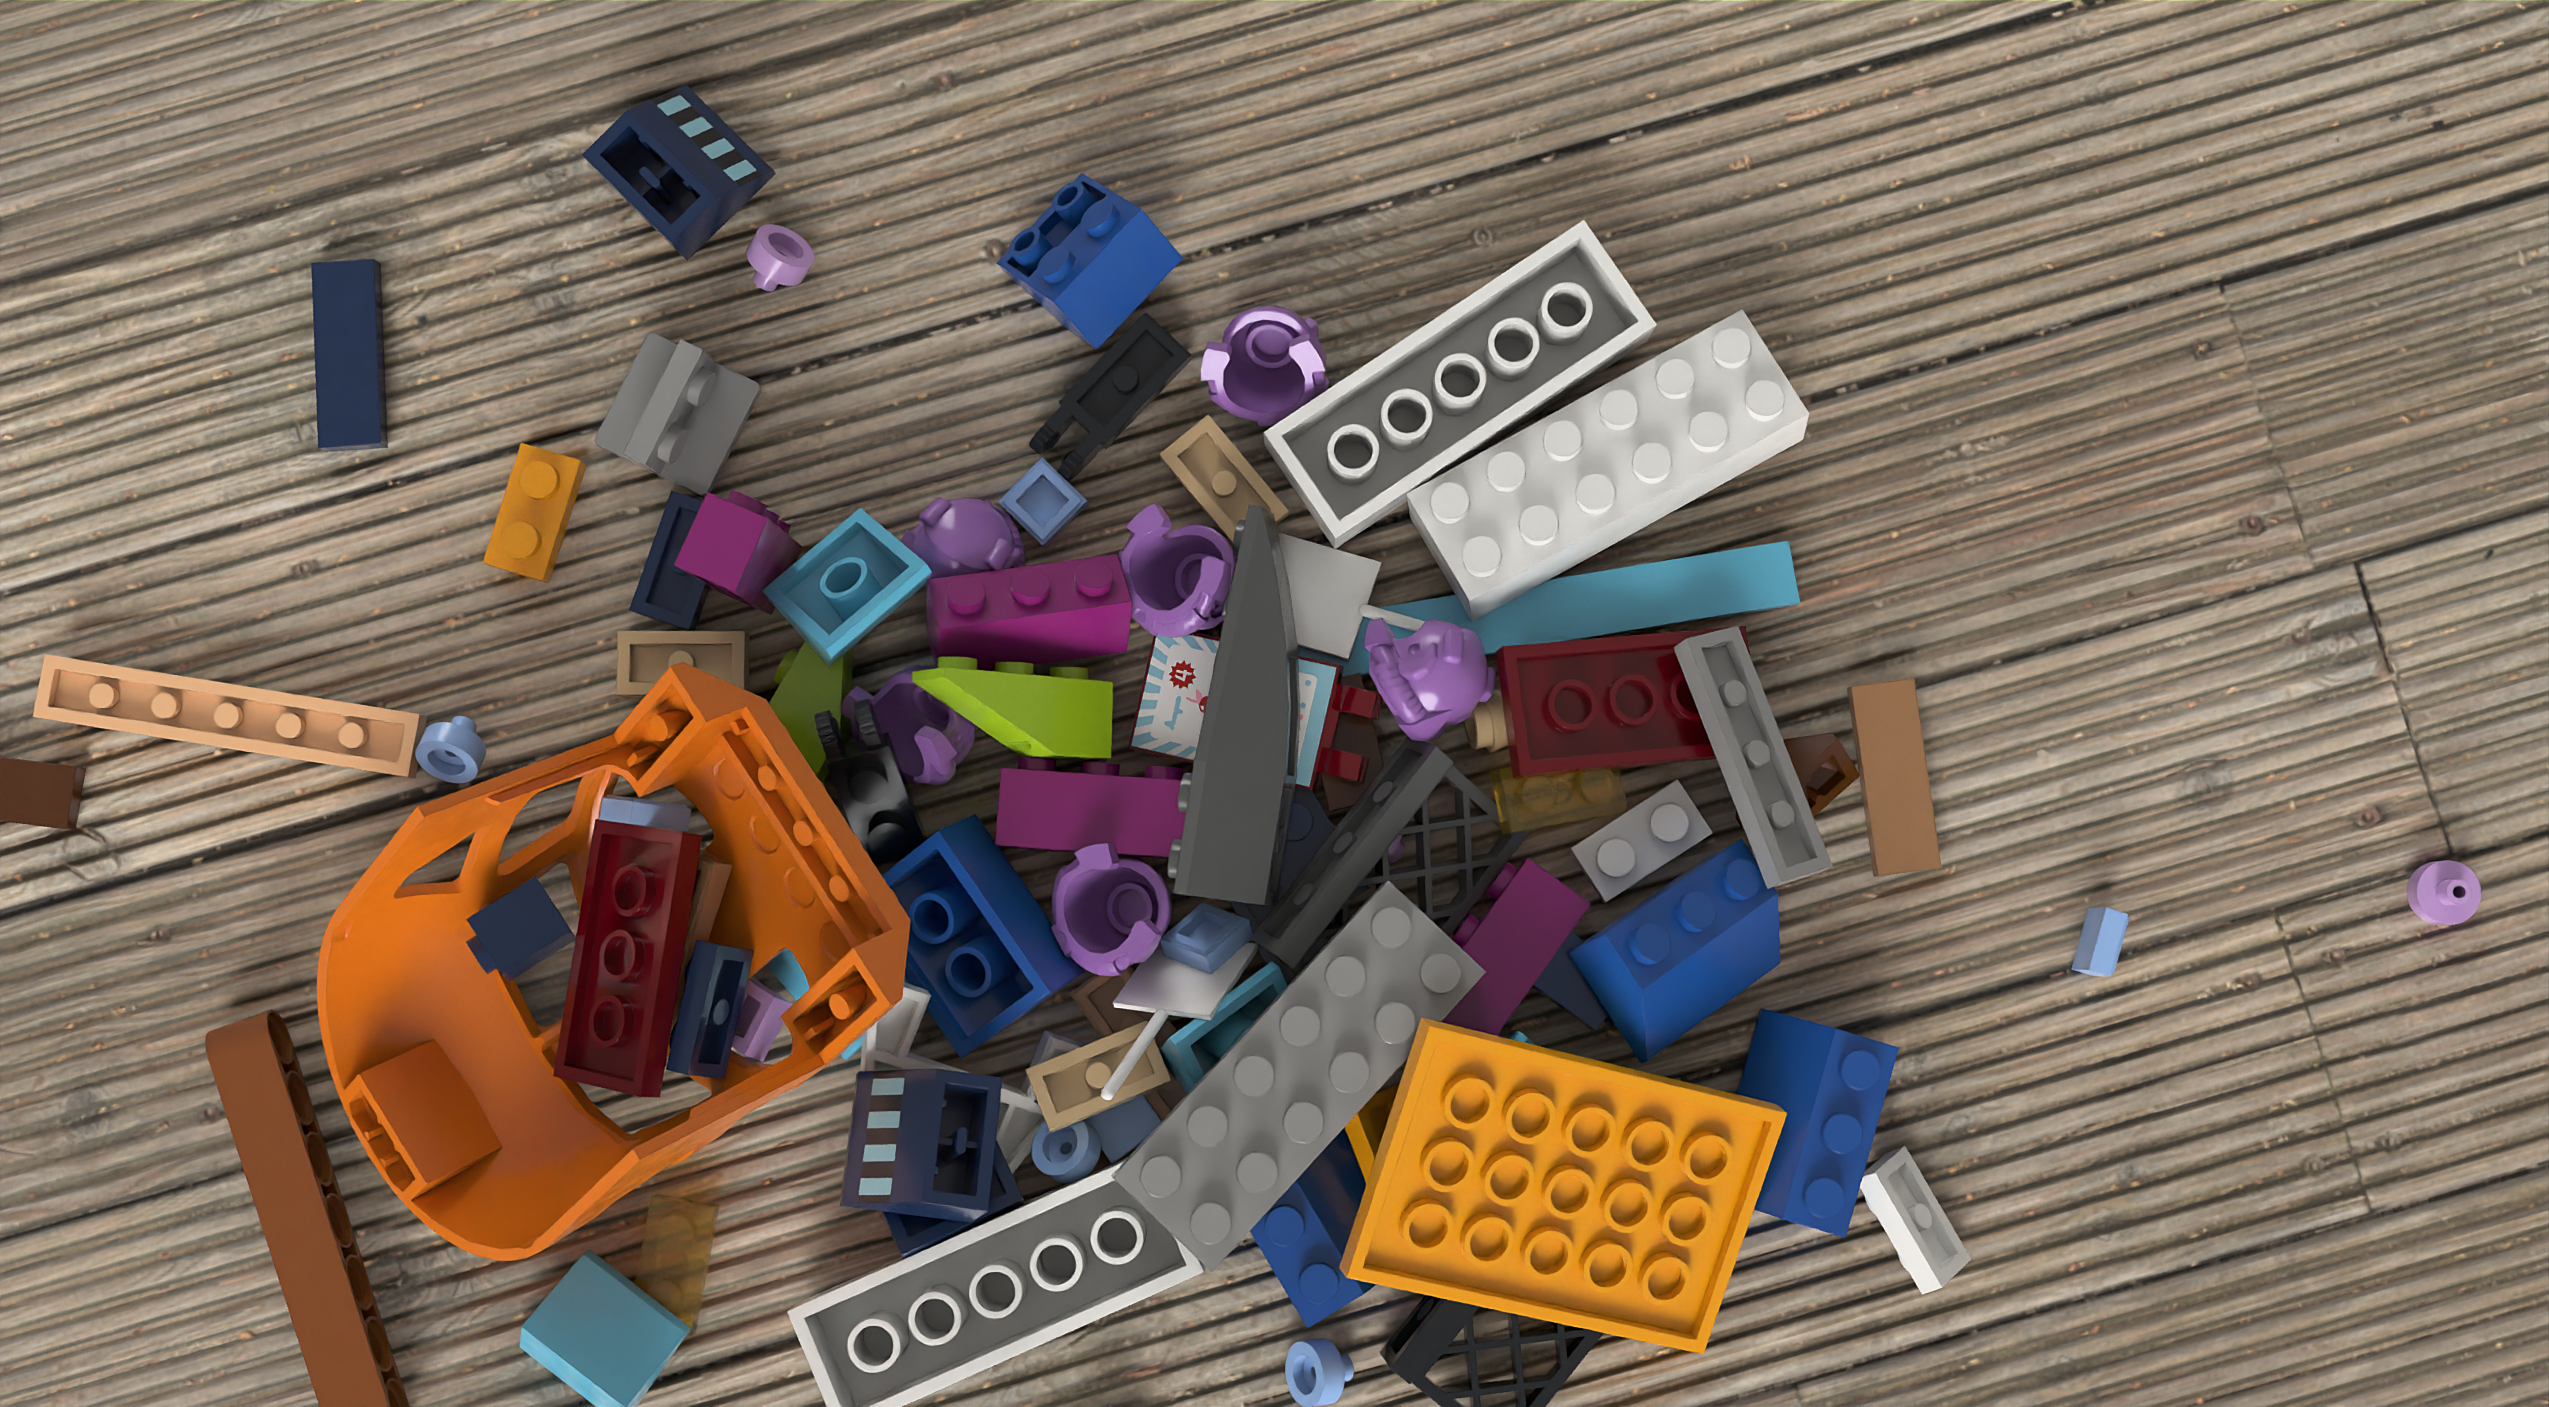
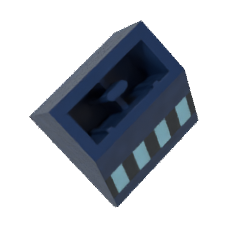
M687 85L628 109L582 154L597 173L687 261L776 174Z
M944 1069L859 1071L856 1074L840 1206L972 1222L988 1212L1003 1078Z

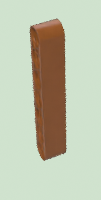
M270 1009L209 1031L205 1038L209 1064L319 1407H410L286 1024L275 1010Z

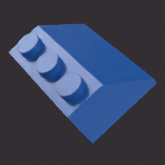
M976 814L938 830L882 875L911 920L905 978L909 984L923 988L930 993L931 997L926 1009L960 1058L965 1057L1037 1008L1085 972L1083 967L1077 964L1072 957L1064 955L1051 930L1053 924L1000 848L995 845V841Z
M1742 839L1703 859L1569 952L1571 958L1640 1063L1651 1059L1780 964L1778 892L1774 887L1767 889L1758 863Z
M1760 1008L1736 1094L1777 1104L1787 1112V1116L1754 1210L1846 1238L1899 1047Z
M1344 1128L1250 1230L1307 1328L1362 1296L1376 1285L1346 1278L1339 1268L1366 1187L1365 1179Z

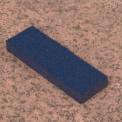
M375 259L311 263L318 448L324 452L388 448L381 264Z

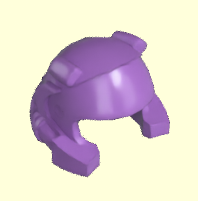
M1277 305L1257 306L1238 314L1224 330L1222 343L1208 341L1204 349L1201 364V381H1208L1210 387L1208 394L1212 401L1223 410L1237 417L1257 421L1259 426H1272L1328 390L1329 380L1324 373L1327 356L1318 341V324L1311 318L1303 319L1294 311Z
M939 497L920 514V521L912 533L906 530L900 541L928 565L932 571L929 579L1025 566L1022 538L1012 521V516L987 499L985 501L973 498L946 500Z
M1153 503L1138 513L1126 526L1131 531L1124 550H1120L1118 554L1132 599L1131 617L1153 636L1160 635L1176 638L1189 635L1198 629L1214 628L1223 620V602H1225L1228 594L1229 585L1233 581L1237 559L1233 556V549L1228 540L1215 529L1200 524L1188 525L1164 534L1171 530L1172 521L1161 505Z
M1383 618L1369 622L1364 647L1370 652L1369 674L1390 711L1395 716L1397 724L1411 740H1437L1443 734L1445 725H1456L1469 718L1479 701L1486 702L1492 696L1496 670L1493 667H1487L1483 644L1473 630L1449 622L1430 619L1425 621L1417 632L1408 638L1396 639Z
M915 664L905 667L904 670H900L891 676L874 697L856 686L844 698L841 707V714L852 720L853 737L857 741L863 740V735L859 732L854 718V702L870 699L882 732H888L905 780L914 785L918 783L941 785L948 782L955 774L956 765L962 762L970 751L975 739V730L979 728L912 682V671L935 669V665L921 666Z
M1114 843L1094 844L1074 852L1077 859L1068 866L1064 865L1057 873L1051 895V912L1054 921L1051 930L1066 957H1072L1077 964L1092 973L1102 976L1122 975L1127 967L1135 963L1145 962L1154 951L1162 948L1160 939L1168 932L1167 929L1172 915L1170 892L1162 876L1149 864L1137 859H1118Z

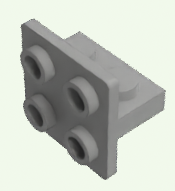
M649 333L595 436V443L617 456L705 497L707 492L711 493L762 389L757 382L716 363L703 349L682 339L676 344L655 333Z

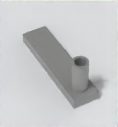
M1738 625L1687 638L1673 647L1750 845L1747 847L1758 863L1767 889L1818 874L1832 867L1828 852Z

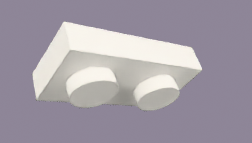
M1677 779L1568 850L1602 902L1605 903L1713 832Z
M1906 1146L1884 1154L1864 1172L1860 1189L1865 1196L1869 1209L1877 1216L1897 1250L1903 1267L1911 1274L1922 1295L1942 1288L1971 1258Z

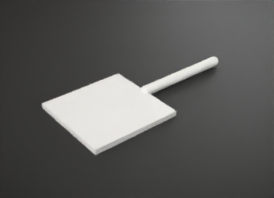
M1279 533L1289 579L1297 645L1299 647L1349 661L1363 617L1374 620L1383 618L1387 624L1415 632L1424 624L1425 621L1368 605L1381 562Z
M1246 943L1213 974L1166 957L1163 948L1154 951L1145 962H1141L1113 1001V1004L1116 1008L1152 1012L1155 1014L1102 1089V1098L1111 1100L1169 1015L1211 1021L1223 998L1230 993L1258 951V944Z

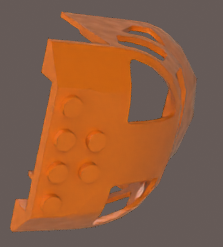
M681 662L667 669L612 735L421 804L414 809L339 904L324 933L317 968V1006L323 1046L335 1088L358 1139L381 1176L411 1212L442 1238L476 1256L499 1261L525 1259L541 1252L590 1222L615 1201L667 1166L682 1162L720 1137L743 1116L778 1095L798 1087L840 1056L902 1000L911 920L899 903L896 894L889 888L863 848L861 841L849 827L827 793L825 786L817 778L792 740L789 731L781 723L768 701ZM620 775L630 782L639 797L673 785L697 807L713 829L714 838L704 851L733 865L708 942L754 950L748 979L786 948L792 951L809 985V990L780 1016L789 1029L793 1040L789 1057L774 1065L752 1062L731 1050L725 1078L690 1076L693 1080L711 1091L710 1097L634 1134L625 1132L596 1108L577 1082L553 1076L562 1019L548 1026L536 1024L515 980L513 979L509 982L498 968L487 974L466 943L467 940L476 935L466 919L533 877L541 878L559 863L566 864L569 869L573 893L581 909L595 819L600 817L602 797L607 798V795H613ZM582 777L568 818L504 862L499 863L504 839L516 815L526 803L542 790ZM475 832L460 876L456 880L400 887L410 874ZM668 1048V1051H667V1054H668V1055L670 1054V1050H671L670 1048Z

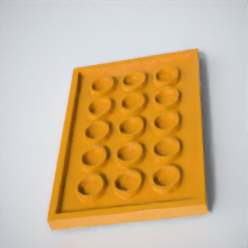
M1421 1017L1339 1268L1345 1277L1349 1279L1704 1354L1787 1112L1774 1103Z

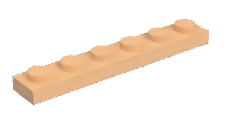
M47 654L44 656L32 716L47 720L415 779L418 768L415 751L424 734L427 716L416 713Z

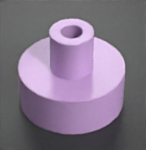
M766 224L759 227L746 250L747 259L756 270L753 276L754 283L759 288L770 292L774 291L778 284L786 286L799 285L815 260L812 248L801 236L785 227L774 224Z
M2451 860L2433 861L2420 866L2412 874L2407 886V898L2413 912L2422 920L2435 925H2454L2466 921L2476 912L2481 900V887L2474 872L2466 865Z

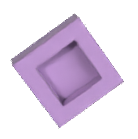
M749 978L744 992L732 1047L745 1056L763 1062L774 1039L782 1028L784 1021L780 1016L792 1006V1003L759 981Z

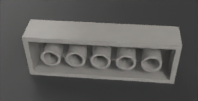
M1388 880L1377 888L1111 1175L1112 1178L1213 1272L1409 1057L1421 1017L1441 1022L1486 971Z

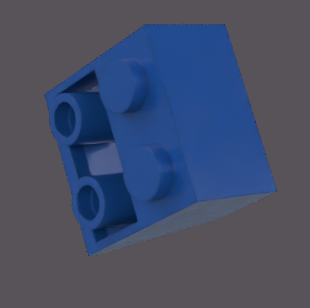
M1081 173L1073 182L1068 183L1056 193L1052 205L1031 227L1024 229L1016 235L1010 244L1009 250L997 264L1064 327L1095 349H1098L1175 268L1183 257L1141 208Z

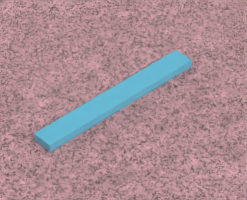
M1788 540L1550 579L1473 622L1470 620L1457 595L1378 608L1422 621L1437 619L1471 629L1481 639L1485 656L1496 655L1495 651L1502 646L1595 639L1796 606L1800 603ZM1363 617L1349 661L1299 646L1298 656L1344 666L1342 677L1359 672L1361 677L1370 675V652L1364 647L1367 626L1374 619ZM1387 624L1396 639L1408 638L1416 633L1415 631Z

